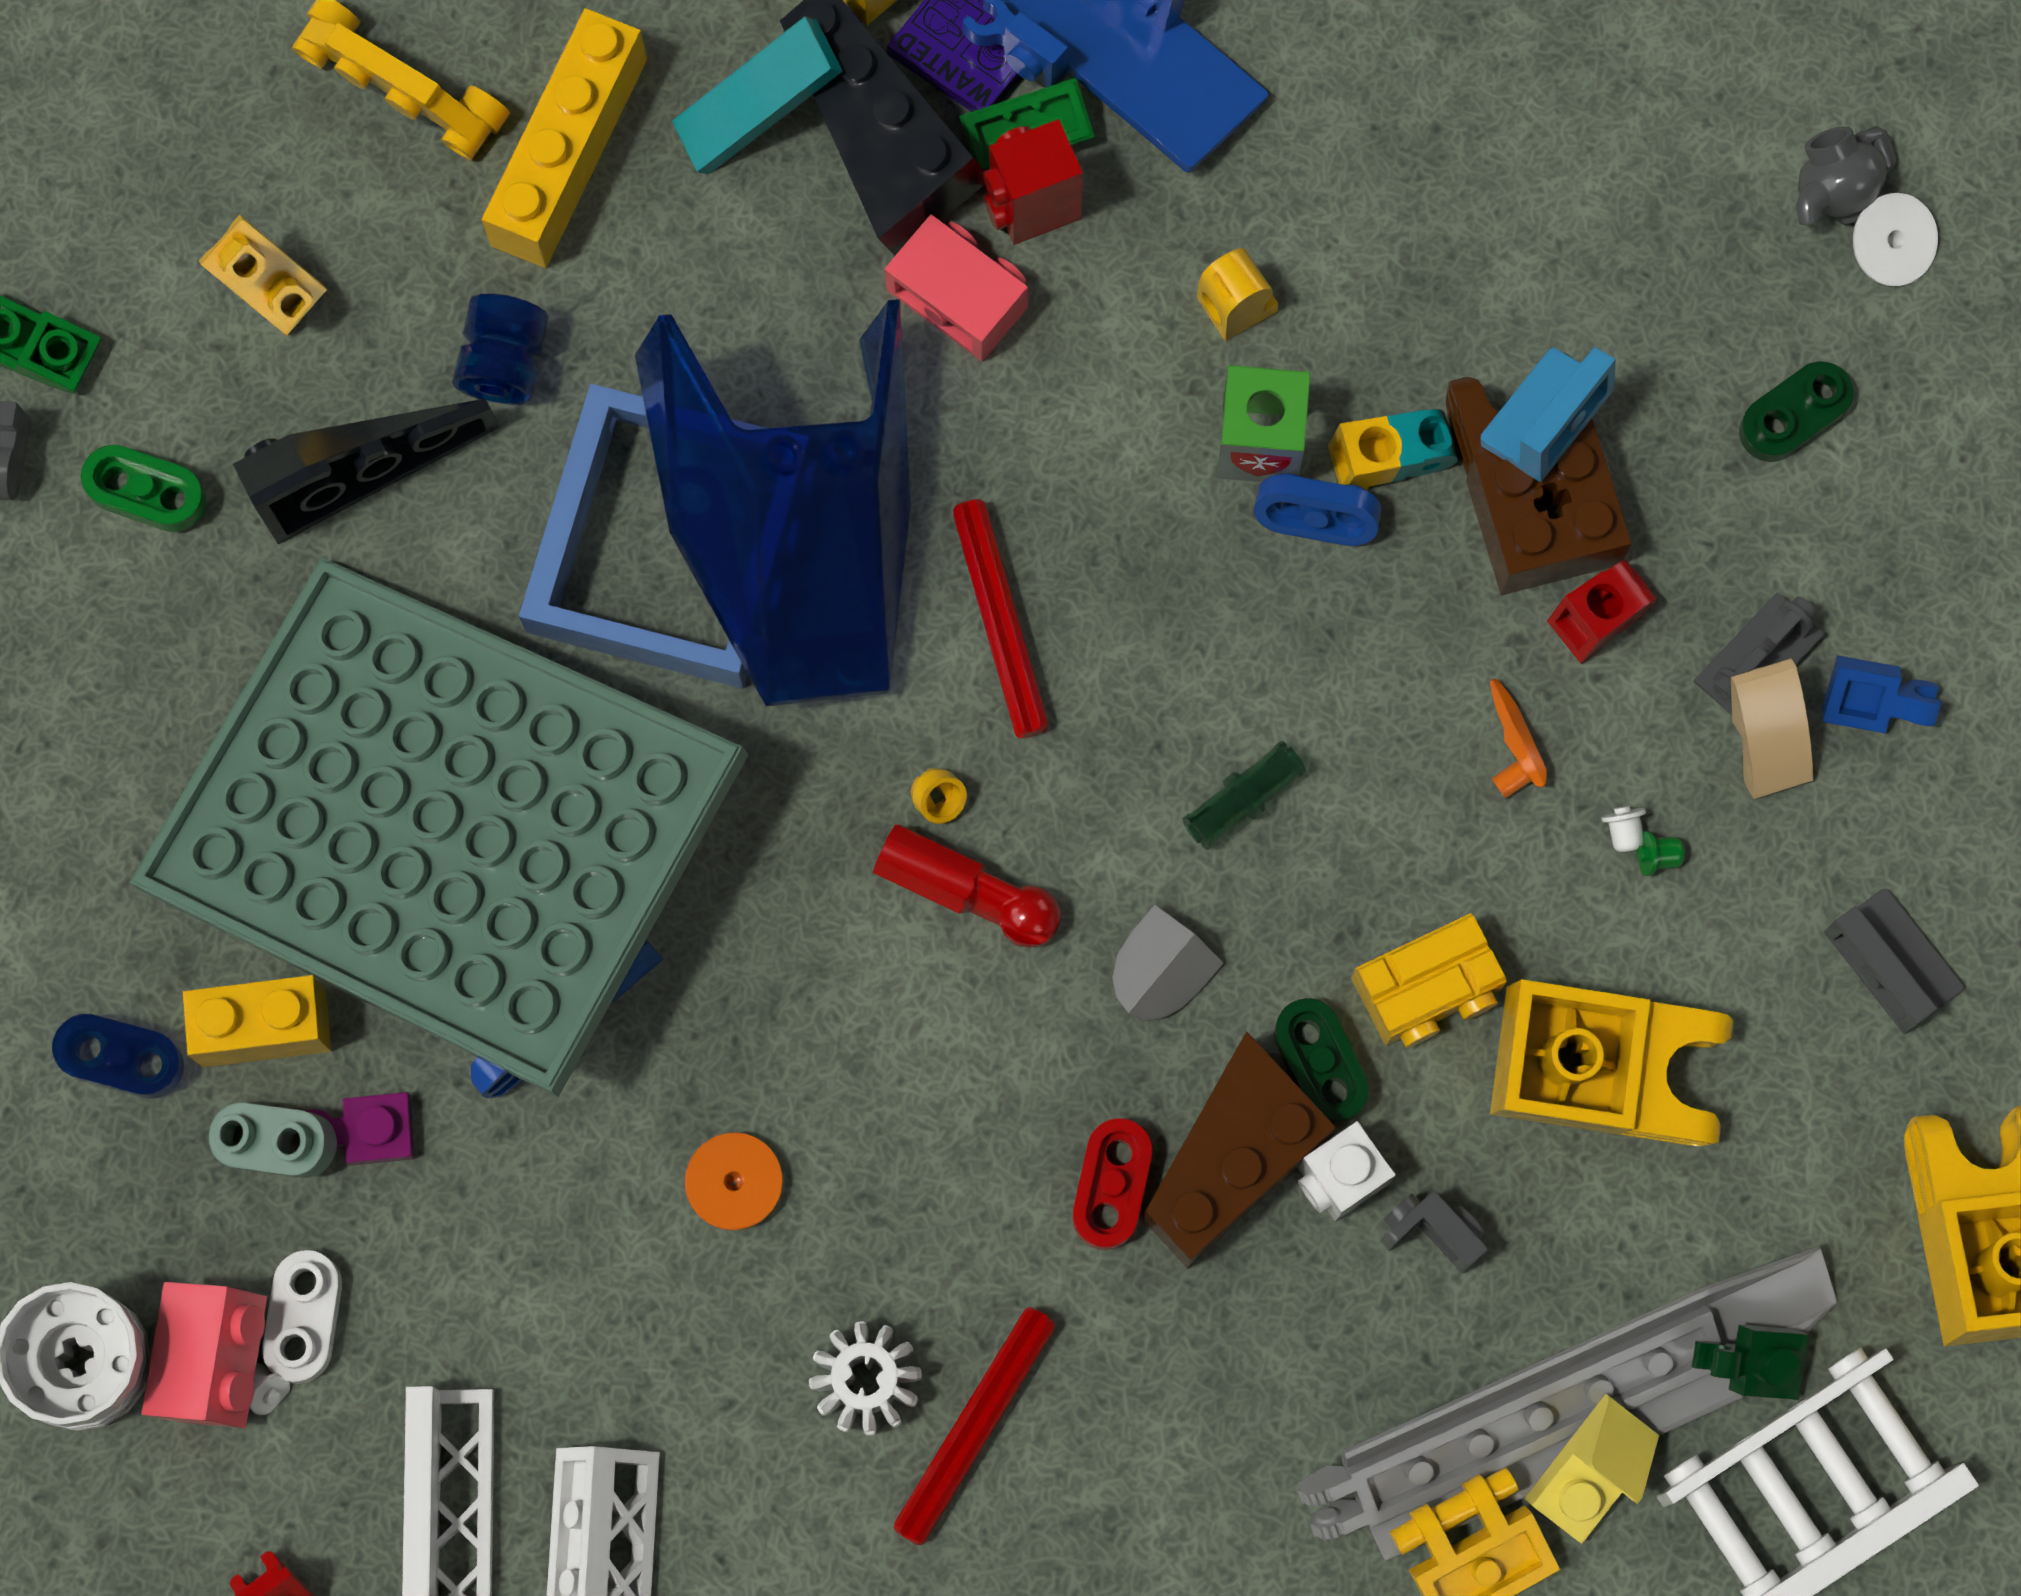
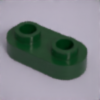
M1818 361L1802 367L1752 403L1746 410L1739 426V437L1745 450L1751 456L1765 462H1777L1791 456L1845 415L1854 395L1850 377L1842 368L1830 362ZM1817 383L1827 385L1832 391V397L1821 398L1817 396L1813 391V385ZM1767 418L1779 420L1784 427V432H1770L1766 429L1764 420Z
M1311 998L1291 1002L1281 1011L1274 1029L1276 1047L1293 1082L1333 1125L1347 1123L1361 1112L1367 1101L1369 1087L1366 1075L1337 1015L1327 1004ZM1301 1024L1314 1026L1318 1032V1040L1312 1045L1299 1043L1294 1035L1295 1028ZM1328 1082H1338L1346 1090V1099L1341 1103H1330L1324 1098L1322 1087Z

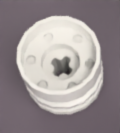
M73 1282L43 1286L19 1300L0 1325V1386L8 1400L32 1419L75 1431L105 1427L128 1413L146 1389L151 1360L150 1338L134 1312L98 1288ZM76 1344L88 1351H94V1357L85 1362L86 1373L82 1376L78 1372L64 1366V1362L73 1358L72 1346Z

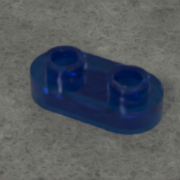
M79 1014L67 1019L57 1029L52 1042V1053L56 1064L72 1078L141 1098L154 1099L170 1093L180 1082L184 1071V1059L179 1047L165 1035L93 1014ZM90 1039H97L100 1043V1052L97 1057L89 1061L82 1060L80 1048L83 1043ZM150 1056H159L162 1061L160 1072L153 1077H144L141 1072L143 1061Z

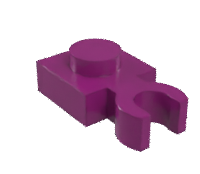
M408 1092L342 1098L343 1117L332 1118L322 1110H306V1112L318 1114L330 1122L336 1134V1150L338 1148H345L346 1163L350 1166L415 1159L411 1095Z

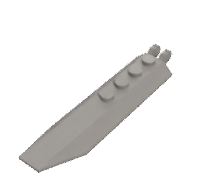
M1818 1246L1702 1287L1343 1450V1466H1325L1316 1470V1473L1303 1477V1480L1298 1482L1299 1490L1297 1492L1302 1504L1305 1503L1312 1508L1313 1506L1320 1507V1505H1326L1329 1501H1334L1328 1504L1327 1507H1321L1319 1511H1315L1316 1513L1311 1515L1312 1523L1310 1526L1314 1537L1317 1536L1324 1541L1327 1539L1332 1540L1333 1538H1339L1342 1534L1347 1535L1367 1525L1383 1560H1389L1400 1555L1391 1539L1389 1531L1411 1519L1409 1512L1425 1503L1432 1508L1463 1491L1461 1483L1477 1474H1480L1484 1479L1504 1467L1513 1476L1519 1491L1499 1501L1498 1505L1502 1508L1527 1496L1605 1394L1609 1395L1659 1436L1743 1398L1744 1396L1728 1390L1730 1379L1713 1377L1710 1375L1711 1370L1695 1369L1692 1367L1695 1341L1736 1344L1738 1325L1789 1328L1807 1334L1837 1304L1821 1248ZM1351 1493H1354L1356 1500L1340 1499ZM1476 1514L1445 1531V1534L1478 1519V1515Z

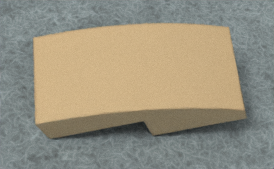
M1784 660L1731 677L1732 722L1742 737L1744 782L1753 799L1813 781L1809 726L1801 683L1793 660Z

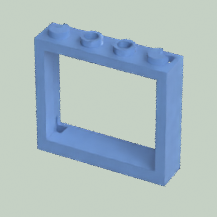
M590 383L519 613V619L525 632L743 689L748 671L757 673L760 660L764 659L767 637L761 636L759 633L765 612L775 615L781 601L784 578L776 575L782 554L793 556L798 543L801 520L793 517L799 496L810 498L814 488L813 479L818 462L810 460L808 438ZM617 420L781 462L726 650L560 608Z

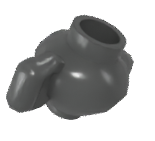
M1874 126L1867 130H1861L1854 136L1853 130L1850 127H1835L1815 135L1805 144L1809 160L1800 169L1798 191L1800 195L1796 203L1799 224L1807 225L1814 223L1821 217L1822 213L1830 217H1837L1838 221L1843 224L1857 221L1862 210L1866 209L1878 198L1886 180V175L1896 165V155L1886 130Z

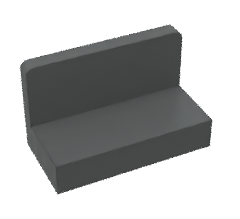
M1887 889L1880 890L1858 907L1857 905L1836 919L1824 931L1825 935L1903 1034L1944 1006L1964 989L1961 981Z

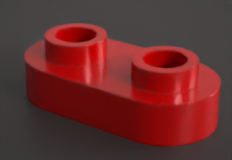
M1123 1118L1105 1121L1092 1132L1087 1144L1073 1207L1072 1220L1079 1238L1088 1246L1098 1250H1112L1124 1245L1132 1237L1137 1226L1152 1158V1144L1146 1131L1134 1121ZM1123 1143L1131 1150L1132 1157L1124 1165H1114L1107 1158V1149L1112 1144ZM1109 1206L1115 1210L1118 1221L1113 1227L1102 1229L1095 1225L1092 1215L1098 1207Z

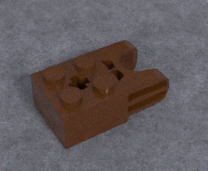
M1471 377L1449 381L1445 402L1447 413L1467 476L1466 483L1501 596L1608 569L1623 561L1632 543L1593 419L1591 418L1540 483L1507 459L1503 460L1481 446V434L1499 412L1488 401L1480 381ZM1538 505L1553 507L1559 513L1558 517L1550 519L1547 510L1539 513L1537 511Z

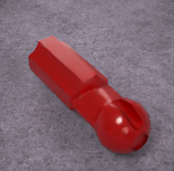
M895 824L889 833L873 870L874 874L958 914L969 911L999 925L1004 936L1016 946L1032 948L1045 945L1053 939L1061 922V909L1055 897L1043 887L1030 885L1016 887L987 873L984 864L899 824Z

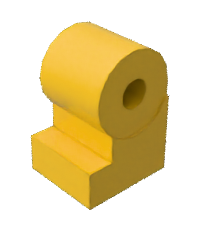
M1245 248L1235 249L1224 254L1210 264L1200 277L1197 299L1225 342L1278 312V302L1273 296L1272 288Z

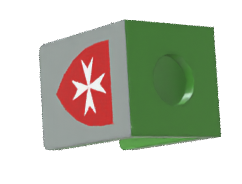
M1228 365L1222 404L1224 416L1216 478L1262 482L1271 476L1285 473L1299 476L1305 447L1310 372ZM1248 412L1283 415V417L1274 425L1261 426L1251 420Z

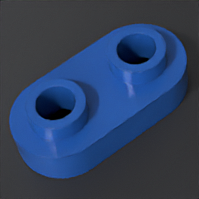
M1291 473L1271 476L1262 481L1258 487L1254 506V515L1258 522L1273 532L1346 546H1358L1372 541L1378 533L1382 511L1379 500L1360 486L1309 479Z

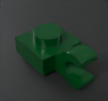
M1738 1325L1736 1344L1695 1341L1692 1367L1695 1369L1711 1370L1710 1375L1713 1377L1730 1379L1728 1390L1742 1396L1799 1400L1809 1335L1789 1328Z

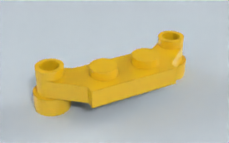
M315 0L306 14L310 19L291 47L298 56L319 69H322L328 60L336 62L335 71L361 89H365L369 83L373 84L387 93L384 100L392 108L409 119L415 120L420 113L446 130L441 141L448 148L472 161L490 132L497 134L510 115V111L502 103L473 85H469L458 102L435 81L354 33L361 21L336 0Z

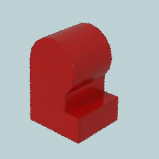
M1623 560L1608 570H1603L1567 594L1553 611L1547 622L1579 663L1582 664L1599 651L1606 642L1642 617L1658 599L1629 562Z

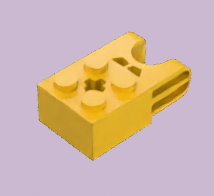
M1521 979L1506 987L1490 1115L1698 1147L1719 1143L1721 1124L1717 1116L1708 1111L1691 1108L1679 1101L1672 1094L1667 1083V1067L1670 1058L1680 1047L1712 1048L1717 1044L1726 1043L1732 1038L1734 1021L1728 1014ZM1567 1043L1573 1045L1571 1054H1579L1581 1064L1567 1071L1563 1068V1063L1559 1061L1558 1050L1566 1047Z
M2021 1105L2012 1109L2000 1125L2002 1154L1998 1169H1983L1970 1163L1959 1150L1949 1122L1939 1116L1932 1114L1915 1116L1909 1121L1904 1133L1905 1155L1944 1347L2021 1338ZM2001 1266H2011L2013 1276L2008 1275Z

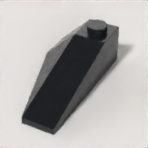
M484 398L289 434L279 440L275 438L266 439L250 447L244 454V458L235 462L233 466L256 511L277 544H280L499 427L488 402Z

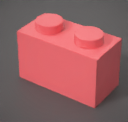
M930 214L884 268L886 290L983 362L1027 310L1028 286L1025 284L1026 279L1007 260L997 258L996 261H993L977 249L978 244L976 240L962 226L954 222H949L946 226Z
M164 1282L141 1415L183 1423L246 1428L249 1407L254 1397V1376L260 1340L265 1330L264 1315L268 1296L227 1286Z

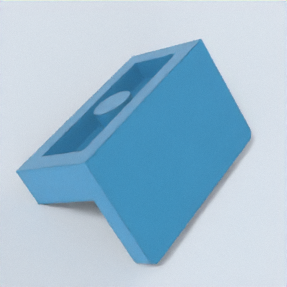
M1594 346L1582 363L1560 350L1550 348L1481 434V446L1501 459L1508 460L1541 483L1613 392L1616 359Z

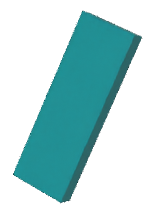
M803 17L672 120L698 173L709 174L716 170L842 72L817 19Z

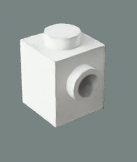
M1358 1121L1305 1156L1298 1167L1304 1176L1298 1180V1184L1306 1198L1319 1213L1327 1209L1335 1222L1387 1187L1395 1177V1173Z

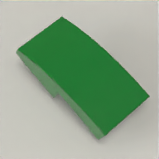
M0 295V366L50 387L74 394L101 342V337L45 310L42 314H38Z

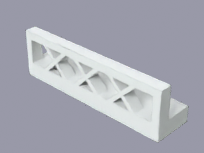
M433 1386L406 1387L402 1596H439V1580L451 1591L448 1596H467L464 1591L476 1579V1596H492L493 1389L438 1390ZM479 1404V1431L458 1450L441 1433L442 1405ZM441 1445L453 1456L442 1469ZM477 1446L478 1469L466 1458ZM461 1464L478 1481V1498L458 1518L440 1500V1484ZM440 1512L452 1523L441 1536ZM478 1512L476 1536L465 1524ZM460 1531L477 1548V1566L457 1586L439 1567V1550Z
M596 1446L556 1448L547 1596H651L660 1452ZM615 1463L636 1465L635 1494L625 1505H623L614 1492ZM622 1530L632 1544L631 1561L619 1573L609 1559L610 1542Z

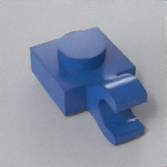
M983 0V9L995 18L991 24H978L968 15L963 19V33L967 39L979 46H991L994 44L1004 46V55H1006L1008 64L1022 78L1028 81L1037 79L1046 87L1057 84L1067 73L1068 46L1023 12L1019 11L1017 15L1013 14L1003 0Z
M1837 655L1822 706V720L1825 723L1885 734L1890 717L1907 720L1919 725L1935 726L1941 707V700L1935 699L1938 685L1924 680H1909L1901 683L1902 676L1899 666Z

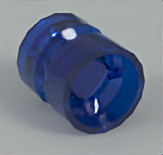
M478 294L472 296L468 303L462 332L465 339L470 343L461 346L460 353L457 356L452 379L454 387L463 394L478 400L485 398L489 402L508 405L529 403L532 399L537 376L535 369L536 361L531 356L539 354L542 350L549 318L546 311L531 302L508 295Z

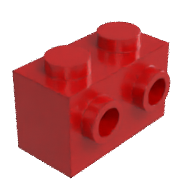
M1059 119L1034 129L1028 126L1011 129L1001 135L995 144L989 146L990 169L983 172V178L989 194L983 196L984 203L994 228L1000 230L1006 227L1013 245L1081 219L1083 172Z

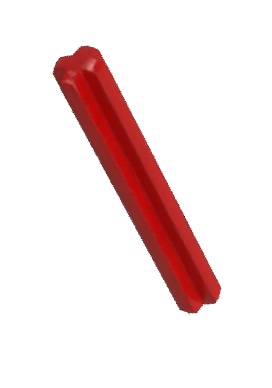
M982 499L965 501L954 507L953 517L1013 729L1018 738L1037 736L1047 731L1048 720L986 503Z
M1032 1307L1024 1309L895 1520L894 1530L915 1545H922L926 1542L1055 1330V1322L1049 1316Z

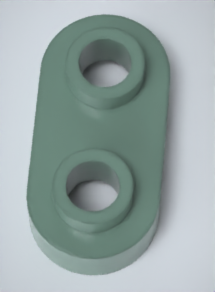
M239 1102L224 1107L215 1116L209 1131L211 1151L222 1164L243 1170L299 1178H311L324 1172L331 1164L337 1148L335 1131L330 1122L324 1117L301 1110ZM241 1125L243 1136L241 1141L235 1145L233 1142L234 1132L237 1126ZM298 1132L300 1135V1146L292 1153L290 1150L291 1138Z

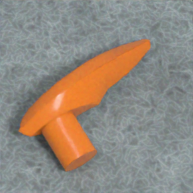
M1492 679L1490 687L1497 714L1503 725L1504 742L1517 759L1513 764L1491 778L1506 799L1531 781L1537 787L1545 786L1547 770L1515 701L1498 679Z

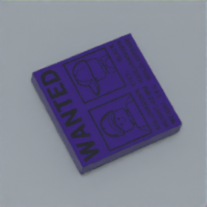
M924 0L889 42L887 54L970 112L999 103L1019 79L1020 75L1008 64L1006 55H1004V46L1000 44L979 46L969 41L963 33V19L967 15L981 25L991 24L995 20L992 15L983 9V0Z

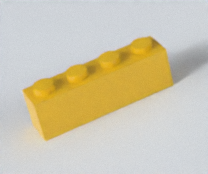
M584 8L481 219L491 247L547 268L647 61L640 29Z

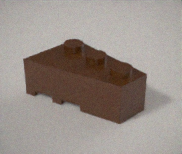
M1247 1031L1145 1211L1143 1221L1187 1269L1296 1171L1305 1156L1329 1141L1336 1129L1331 1121Z

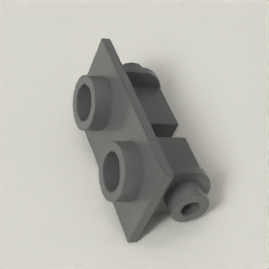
M1777 592L1693 682L1732 715L1731 677L1788 659H1792L1796 665L1823 637L1825 633L1811 621V618L1816 614L1814 607L1802 597L1797 596L1790 602Z

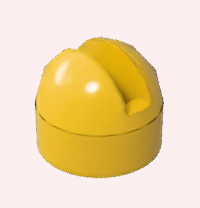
M930 768L921 774L920 777L917 776L910 790L912 802L918 812L928 821L936 824L946 823L956 818L963 810L967 800V791L964 784L951 772L940 768ZM935 787L944 798L934 804L930 796L931 791Z

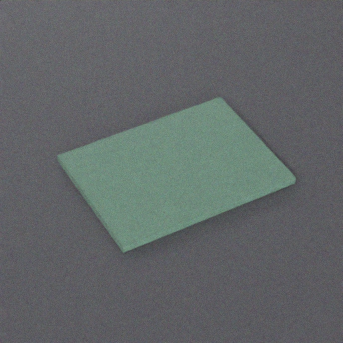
M321 557L129 883L138 890L559 1097L749 754L743 746Z

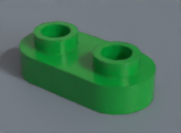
M107 445L92 452L82 466L81 483L85 492L98 507L106 511L168 532H179L192 527L200 520L205 511L206 494L204 488L190 470L177 464L121 445ZM118 473L127 475V482L121 489L110 490L107 488L108 481L113 475ZM174 493L185 495L184 504L176 510L165 508V501L170 495Z

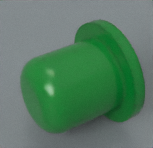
M1650 831L1642 832L1643 846H1639L1637 849V859L1640 871L1644 876H1652L1656 869H1675L1682 865L1685 850L1679 838L1654 837Z

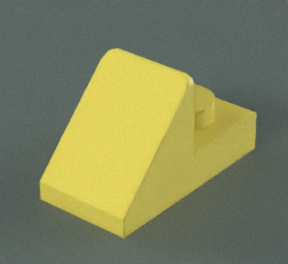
M1605 1394L1524 1499L1582 1544L1621 1493L1625 1494L1636 1504L1643 1498L1659 1435L1609 1395Z

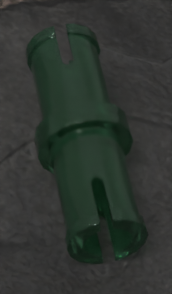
M1279 741L1272 750L1240 774L1234 771L1223 780L1224 787L1192 813L1185 815L1182 818L1183 823L1192 838L1198 844L1201 843L1202 848L1209 850L1216 841L1245 818L1256 819L1266 810L1264 803L1297 777L1304 775L1306 768L1297 753L1291 747L1288 748L1284 741Z

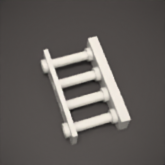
M1861 1347L1828 1368L1834 1380L1706 1464H1703L1696 1454L1664 1475L1670 1487L1656 1496L1663 1507L1676 1503L1683 1497L1687 1498L1743 1583L1744 1587L1740 1589L1743 1596H1813L1979 1486L1964 1463L1950 1466L1944 1470L1938 1461L1930 1462L1871 1374L1894 1360L1887 1349L1867 1357ZM1848 1389L1854 1395L1909 1477L1904 1483L1910 1490V1493L1890 1506L1884 1497L1876 1499L1817 1411ZM1793 1425L1797 1427L1854 1512L1850 1520L1856 1529L1836 1542L1833 1541L1829 1533L1821 1535L1763 1448L1764 1444ZM1738 1461H1741L1799 1548L1795 1556L1801 1565L1781 1578L1778 1577L1774 1569L1766 1571L1708 1483L1709 1480Z

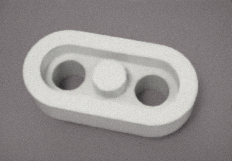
M304 1250L289 1255L277 1267L272 1283L262 1348L263 1359L272 1374L278 1373L282 1376L280 1379L294 1384L307 1383L319 1377L328 1367L332 1356L342 1291V1278L334 1262L319 1252ZM303 1272H313L316 1277L315 1288L308 1294H298L295 1289L297 1277ZM294 1337H302L306 1343L304 1355L295 1361L288 1360L285 1355L287 1342Z

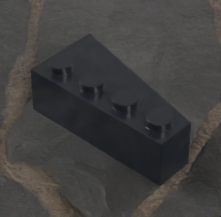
M803 0L784 16L780 23L784 31H787L803 17L817 19L842 69L839 75L815 92L813 96L877 238L896 256L930 214L940 221L944 220L984 186V170L843 0Z

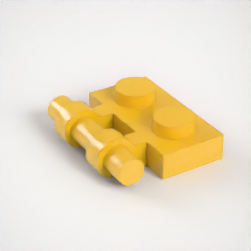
M1506 1467L1484 1479L1480 1474H1477L1461 1483L1463 1491L1432 1508L1427 1503L1409 1512L1411 1518L1409 1521L1389 1531L1391 1539L1401 1555L1422 1544L1426 1545L1431 1555V1558L1408 1570L1421 1596H1515L1560 1570L1532 1512L1525 1505L1506 1516L1503 1515L1498 1502L1519 1491L1513 1476ZM1477 1514L1484 1528L1451 1546L1445 1531Z

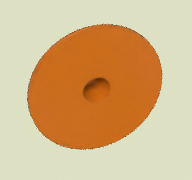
M725 1133L703 1143L691 1157L685 1174V1191L693 1210L708 1224L724 1230H742L764 1220L778 1203L783 1185L781 1167L773 1151L758 1138L744 1133Z

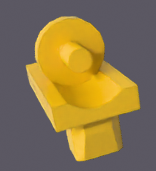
M240 214L232 222L223 237L199 260L206 270L286 336L327 291L324 284Z

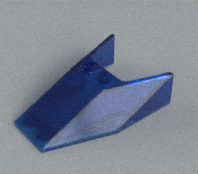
M900 299L888 300L859 339L872 399L870 416L863 421L753 430L738 427L728 415L672 314L658 316L635 354L669 532L766 707L886 694L890 689L911 510Z

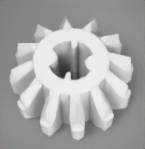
M861 1321L855 1323L856 1344L848 1346L843 1334L839 1330H835L830 1334L833 1345L840 1352L837 1358L825 1351L818 1350L813 1356L814 1362L823 1368L831 1370V1375H817L810 1378L809 1387L814 1391L834 1389L832 1394L824 1398L817 1405V1409L822 1416L831 1414L843 1404L845 1408L838 1419L837 1425L840 1431L848 1432L854 1423L856 1414L859 1413L863 1414L862 1426L865 1435L874 1436L877 1430L874 1413L882 1411L887 1422L893 1428H896L901 1424V1419L898 1412L890 1405L895 1399L909 1407L916 1406L918 1397L913 1392L899 1387V1383L921 1380L922 1372L919 1367L914 1366L896 1367V1365L908 1359L914 1352L909 1342L898 1345L888 1353L886 1350L892 1341L893 1329L884 1325L879 1330L875 1343H868V1328L866 1323ZM861 1362H865L868 1370L871 1369L873 1363L883 1369L876 1377L879 1389L869 1396H866L863 1388H860L858 1395L848 1388L855 1381L851 1369Z

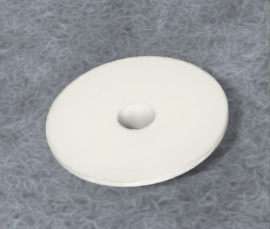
M1890 193L1876 198L1870 206L1862 210L1853 232V249L1859 266L1872 280L1887 286H1902L1920 278L1931 266L1938 246L1937 226L1931 212L1920 200L1903 193Z

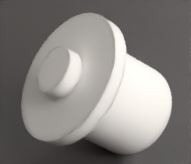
M1630 806L1614 808L1615 813L1601 816L1602 822L1609 823L1612 843L1616 851L1629 852L1637 850L1639 846H1643V829L1640 816L1646 814L1645 808L1630 809Z
M261 1363L256 1364L254 1397L249 1408L257 1415H266L290 1392V1382L280 1379L282 1376L278 1373L272 1374Z

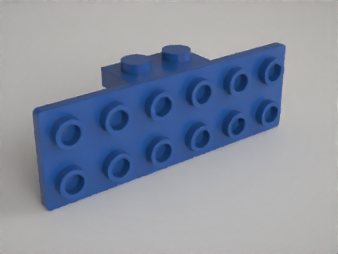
M1003 0L1013 14L1017 15L1019 11L1023 12L1068 46L1066 71L1187 173L1197 168L1266 102L1267 90L1180 18L1185 0Z

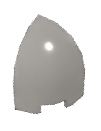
M1154 905L1130 933L1117 954L1112 976L1116 998L1129 1014L1141 1020L1162 1019L1182 1009L1193 999L1222 966L1223 962L1195 933Z

